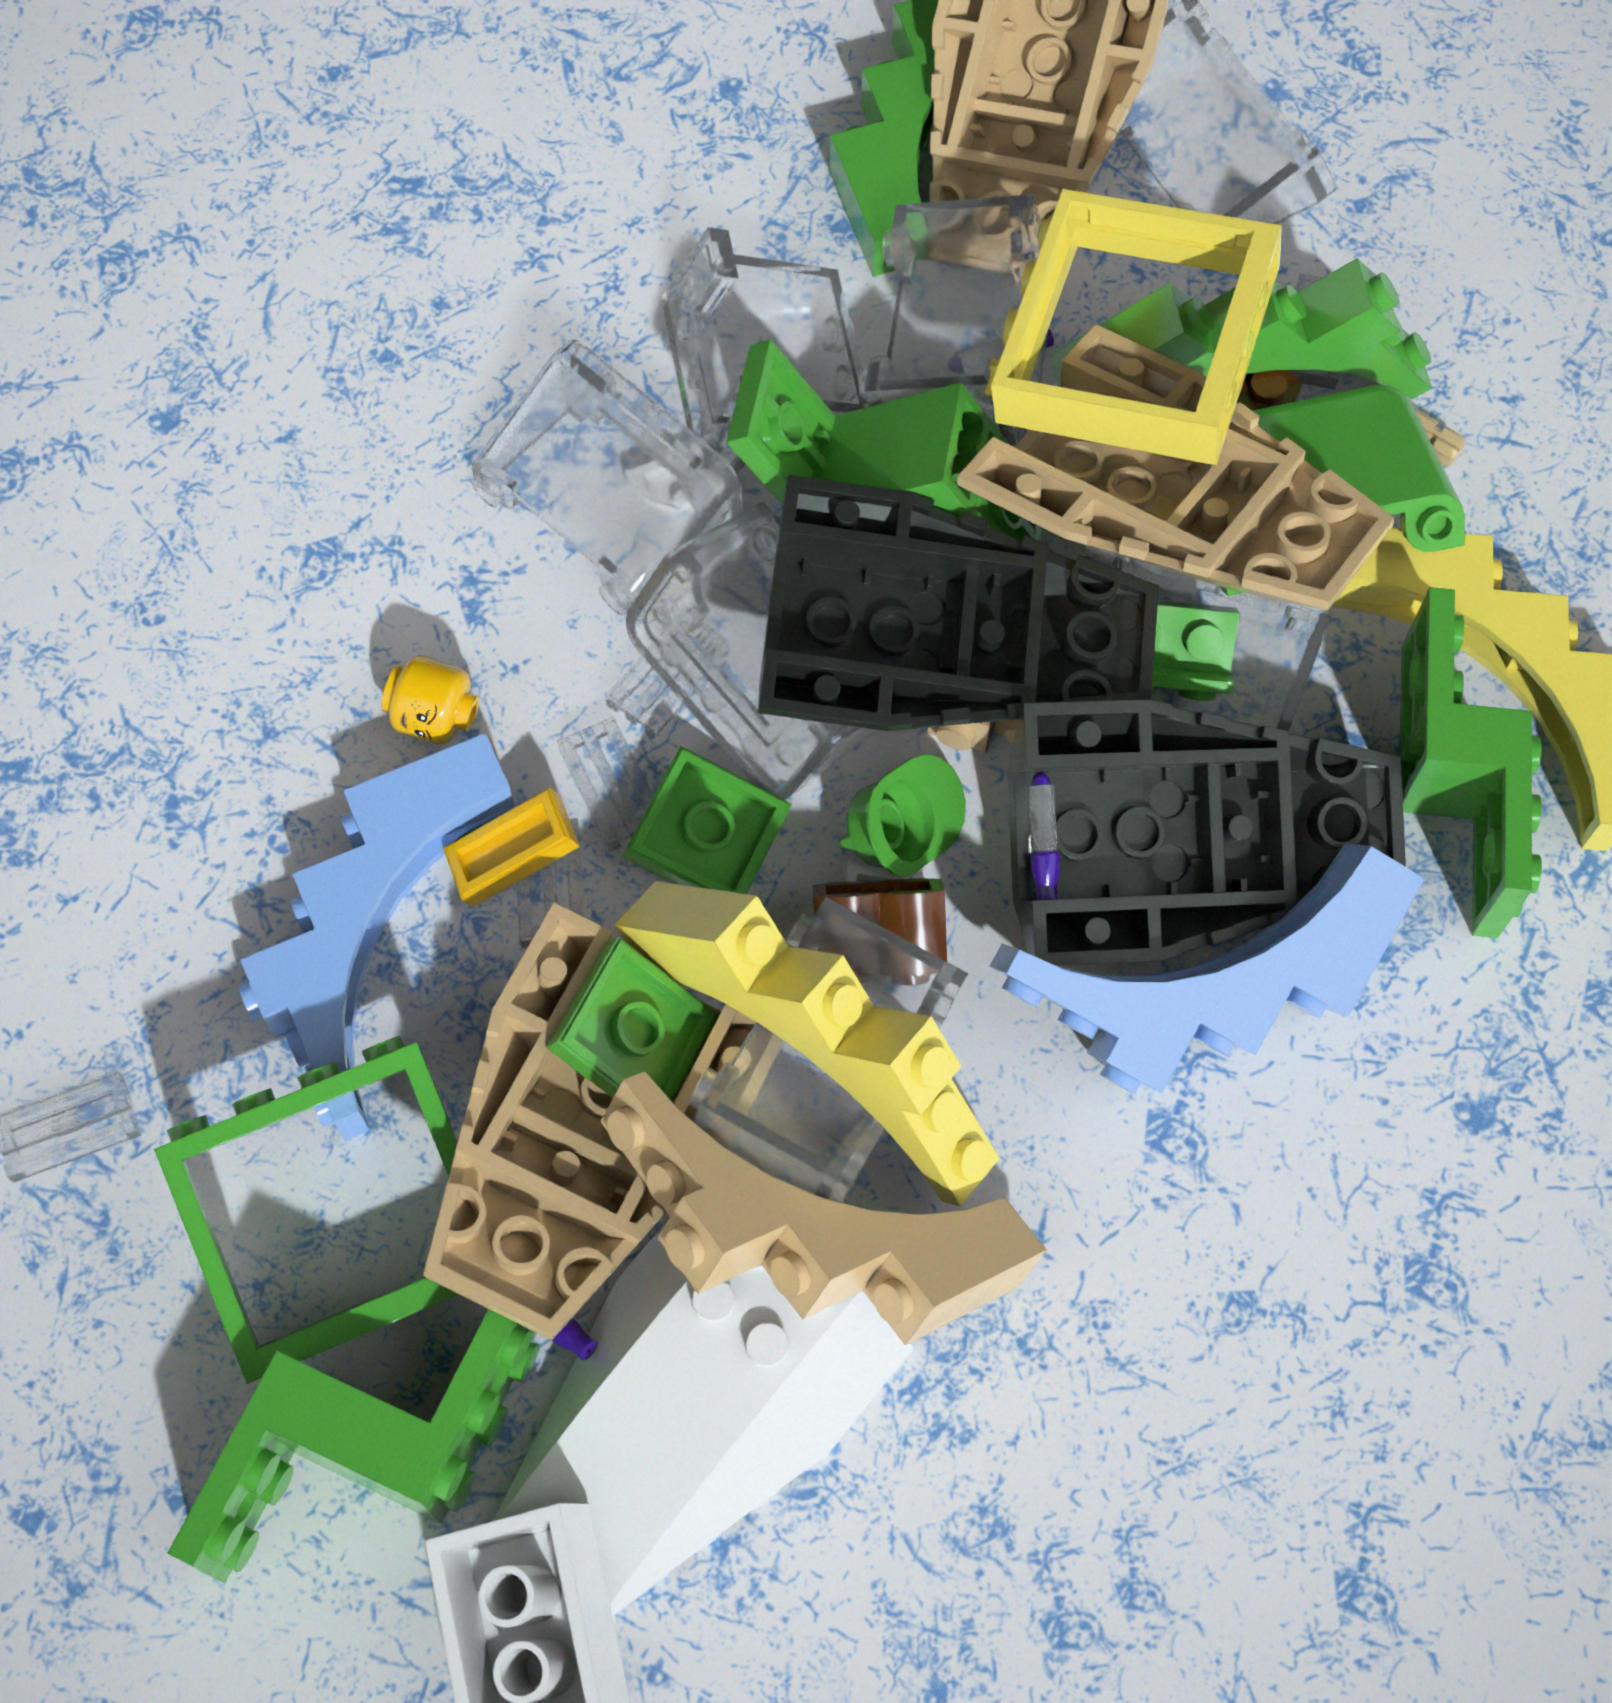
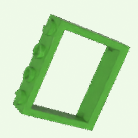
M400 1036L380 1042L362 1051L366 1063L341 1073L336 1062L309 1071L297 1077L301 1086L300 1090L275 1099L271 1088L245 1097L232 1104L236 1116L211 1126L206 1115L181 1123L167 1130L170 1143L154 1149L246 1384L263 1377L277 1350L294 1359L303 1361L456 1296L458 1293L423 1276L259 1346L186 1160L406 1070L449 1177L458 1140L417 1042L404 1047Z

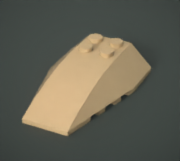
M1170 0L938 1L932 25L934 74H931V98L934 101L933 131L930 134V154L933 157V181L930 183L929 259L931 261L1022 279L1027 261H1036L1040 252L1038 238L1042 219L1048 220V217L1053 216L1062 189L1086 193L1153 67Z
M1095 324L1062 360L1060 387L1195 412L1206 376ZM1241 402L1236 404L1217 466L1029 430L1015 447L992 437L957 476L958 486L1064 539L1150 563L1209 584L1266 599L1329 610L1393 527L1395 517L1331 469L1321 473L1304 460L1306 451L1288 437L1280 442L1258 426L1259 416Z
M553 902L492 1008L423 1273L424 1277L550 1340L554 1339L666 1213L663 1206L657 1203L651 1196L648 1186L624 1153L612 1143L607 1130L600 1122L613 1098L546 1048L607 941L611 940L613 934L612 930ZM706 1004L719 1015L672 1102L685 1116L721 1146L725 1147L736 1134L782 1039L761 1024L726 1004L722 1011Z

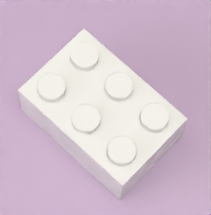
M557 1503L425 1540L455 1703H631L589 1504Z

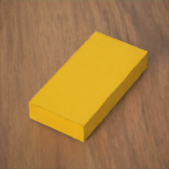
M550 787L447 845L443 850L461 900L474 907L579 848L580 845L561 796Z

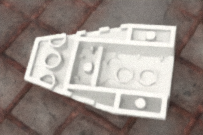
M665 1223L614 1283L588 1334L597 1342L596 1350L586 1360H581L579 1357L575 1359L493 1521L557 1503L589 1504L612 1616L614 1617L666 1578L669 1572L696 1552L702 1551L718 1539L721 1533L753 1509L756 1510L779 1493L782 1487L827 1457L913 1351V1346L911 1344L905 1346L889 1324L881 1318L875 1306L863 1291L804 1320L801 1319L787 1298L776 1289L772 1278L762 1265L698 1294L683 1272L670 1261L666 1249L658 1240V1236L666 1225Z

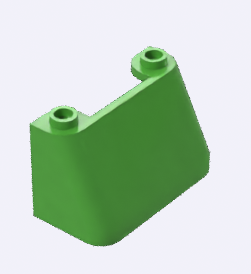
M1373 385L1253 410L1259 416L1258 426L1280 442L1288 437L1306 451L1304 460L1318 471L1324 473L1331 469L1389 514H1400L1403 536L1414 548L1423 552H1436L1465 545V515L1463 506L1413 405L1397 389L1389 385ZM1220 587L1227 596L1243 593Z

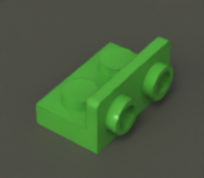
M1158 600L1152 694L1155 687L1179 689L1178 694L1181 697L1197 701H1213L1216 699V693L1233 694L1235 681L1231 675L1240 615L1238 609L1235 607Z

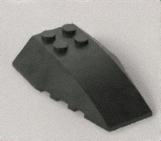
M788 474L774 560L760 672L758 713L875 730L895 731L1018 719L1019 708L1022 703L1147 700L1152 698L1159 585L1082 556H1078L1075 561L1049 551L1048 543L1027 535L1024 536L1023 540L988 528L989 521L966 512L963 513L962 517L933 507L934 500L913 492Z
M1151 699L1020 704L1007 772L1013 904L1028 954L1057 966L1163 961L1182 955L1184 952L1207 945L1218 944L1237 938L1239 935L1272 926L1280 921L1317 885L1345 843L1372 846L1406 867L1400 756L1322 738L1312 739L1269 726L1260 727L1229 720L1228 717L1202 711L1198 713L1172 707V704ZM1043 772L1049 777L1051 784L1032 786L1031 783L1036 773ZM1057 850L1060 853V872L1057 884L1058 899L1036 900V885L1030 863V854L1033 851Z

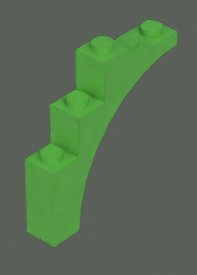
M908 0L893 5L892 44L899 59L883 61L875 66L862 69L861 107L869 125L853 126L843 132L830 135V173L873 277L925 263L927 260L929 226L918 192L917 173L921 154L933 130L934 101L931 98V74H934V49L932 47V25L939 0Z
M1356 258L1299 292L1292 285L1288 284L1284 287L1275 280L1246 374L1272 370H1324L1355 374L1387 384L1410 399H1414L1432 389L1425 367L1431 363L1428 348L1416 332L1409 335L1402 328L1393 309L1399 305V297L1394 285L1385 273L1381 272L1376 275ZM1168 283L1099 326L1188 366L1207 377L1236 287L1204 304L1198 297L1190 298L1172 283ZM1087 333L1050 354L1058 387L1061 385L1062 360Z

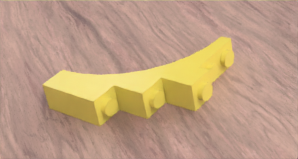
M1392 527L1335 600L1333 607L1380 614L1412 625L1429 587L1455 589V614L1464 616V636L1460 650L1469 654L1505 683L1528 711H1532V715L1538 721L1562 763L1576 803L1582 849L1608 851L1612 845V654L1575 651L1578 640V624L1576 620H1569V600L1567 595L1500 590L1503 568L1501 560H1493V536L1465 533L1464 546L1436 552H1423L1414 548L1403 536L1401 528Z
M655 881L614 924L626 943L676 982L713 997L761 1024L805 1055L841 1085L886 1129L905 1151L942 1202L961 1207L999 1160V1156L952 1080V1077L960 1069L961 1065L932 1016L874 1006L843 955L788 946L757 895Z

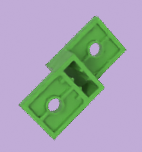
M1429 587L1401 648L1399 756L1401 757L1403 812L1473 819L1472 936L1498 938L1511 919L1519 917L1523 902L1530 893L1535 894L1540 885L1542 861L1539 854H1532V833L1537 832L1540 824L1542 802L1540 795L1532 794V774H1536L1539 768L1542 750L1540 736L1532 735V711L1460 704L1463 695L1464 675L1462 671L1454 670V652L1458 653L1462 646L1464 616L1455 614V589Z

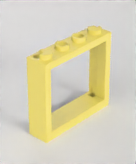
M1062 189L1053 216L1048 217V220L1042 219L1038 238L1040 252L1037 260H1028L1025 265L1021 281V296L1023 298L1019 309L1011 308L1007 314L1003 330V345L1005 348L1000 359L993 358L989 364L990 379L985 394L993 398L995 423L1217 466L1279 271L1282 225ZM1077 247L1239 275L1195 412L1030 381Z

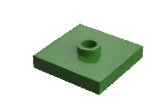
M680 746L622 857L673 884L747 894L792 804Z
M617 936L607 941L546 1048L612 1098H614L623 1079L646 1072L665 1095L673 1101L719 1014Z

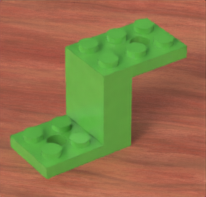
M771 339L749 346L726 443L782 505L787 476L789 474L913 492L934 500L933 507L962 517L964 512L989 521L988 528L1023 540L1025 535L1040 540L1042 527L957 485V476L992 437L1009 444L962 382L835 416Z
M488 1309L430 1423L277 1350L167 1553L223 1583L226 1582L232 1570L239 1572L246 1565L256 1547L259 1532L254 1530L267 1503L275 1505L281 1499L291 1481L294 1467L289 1462L294 1453L442 1524L449 1509L455 1512L461 1509L472 1489L476 1473L469 1470L481 1444L490 1447L497 1439L505 1423L508 1408L503 1406L502 1403L513 1381L516 1380L523 1383L534 1366L540 1350V1344L533 1342L537 1333Z

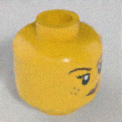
M418 655L410 658L405 665L396 664L393 667L384 688L381 709L389 713V721L395 731L432 744L443 745L450 742L459 729L466 732L471 729L478 711L480 699L479 696L470 694L471 680L465 669L424 655Z

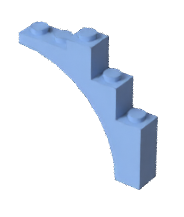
M486 733L343 790L351 813L341 816L340 819L353 849L292 874L301 896L289 901L303 934L240 959L248 982L239 985L238 990L252 1022L264 1018L275 1037L285 1034L299 1068L311 1064L314 1070L336 1062L341 1073L355 1067L353 1034L360 986L375 944L400 901L429 868L445 855L444 847L515 807L509 784ZM358 1090L314 1107L322 1126L334 1122L345 1141L370 1131Z
M1345 843L1317 885L1280 921L1241 947L1195 966L1149 975H1098L1055 966L1024 951L1001 944L989 967L1007 976L1002 989L1036 1008L1042 997L1063 1009L1057 1019L1058 1021L1090 1039L1094 1038L1086 1053L1105 1063L1100 1073L1101 1076L1133 1094L1136 1093L1140 1084L1162 1093L1193 1037L1226 1056L1230 1054L1233 1047L1256 1055L1285 1001L1319 1019L1325 1010L1349 1017L1425 878L1372 846Z

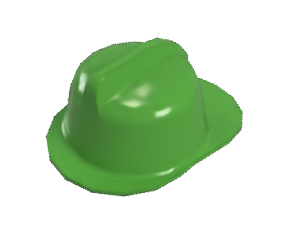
M922 754L908 759L885 774L877 782L860 789L849 802L846 814L848 833L839 839L840 847L845 850H854L857 856L866 864L886 868L892 875L908 877L917 873L925 865L947 851L958 839L963 827L966 800L962 783L955 770L939 756Z

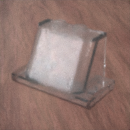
M707 227L661 297V303L700 493L722 495L745 465L743 460L726 443L740 387V380L751 344L771 339L835 416L870 407L866 390V374L860 365L854 340V324L849 319L838 269L736 255L733 253L729 230Z

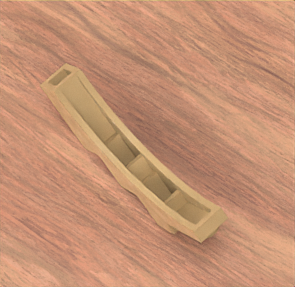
M646 1072L623 1079L600 1121L607 1130L612 1143L624 1153L646 1183L651 1196L657 1203L663 1206L670 1216L658 1236V1240L666 1249L670 1261L683 1272L698 1294L762 1265L772 1278L776 1289L787 1298L802 1320L863 1291L873 1303L881 1318L889 1324L906 1346L1016 1289L1047 1250L1005 1197L962 1211L923 1215L872 1211L825 1199L772 1177L721 1146L685 1116Z

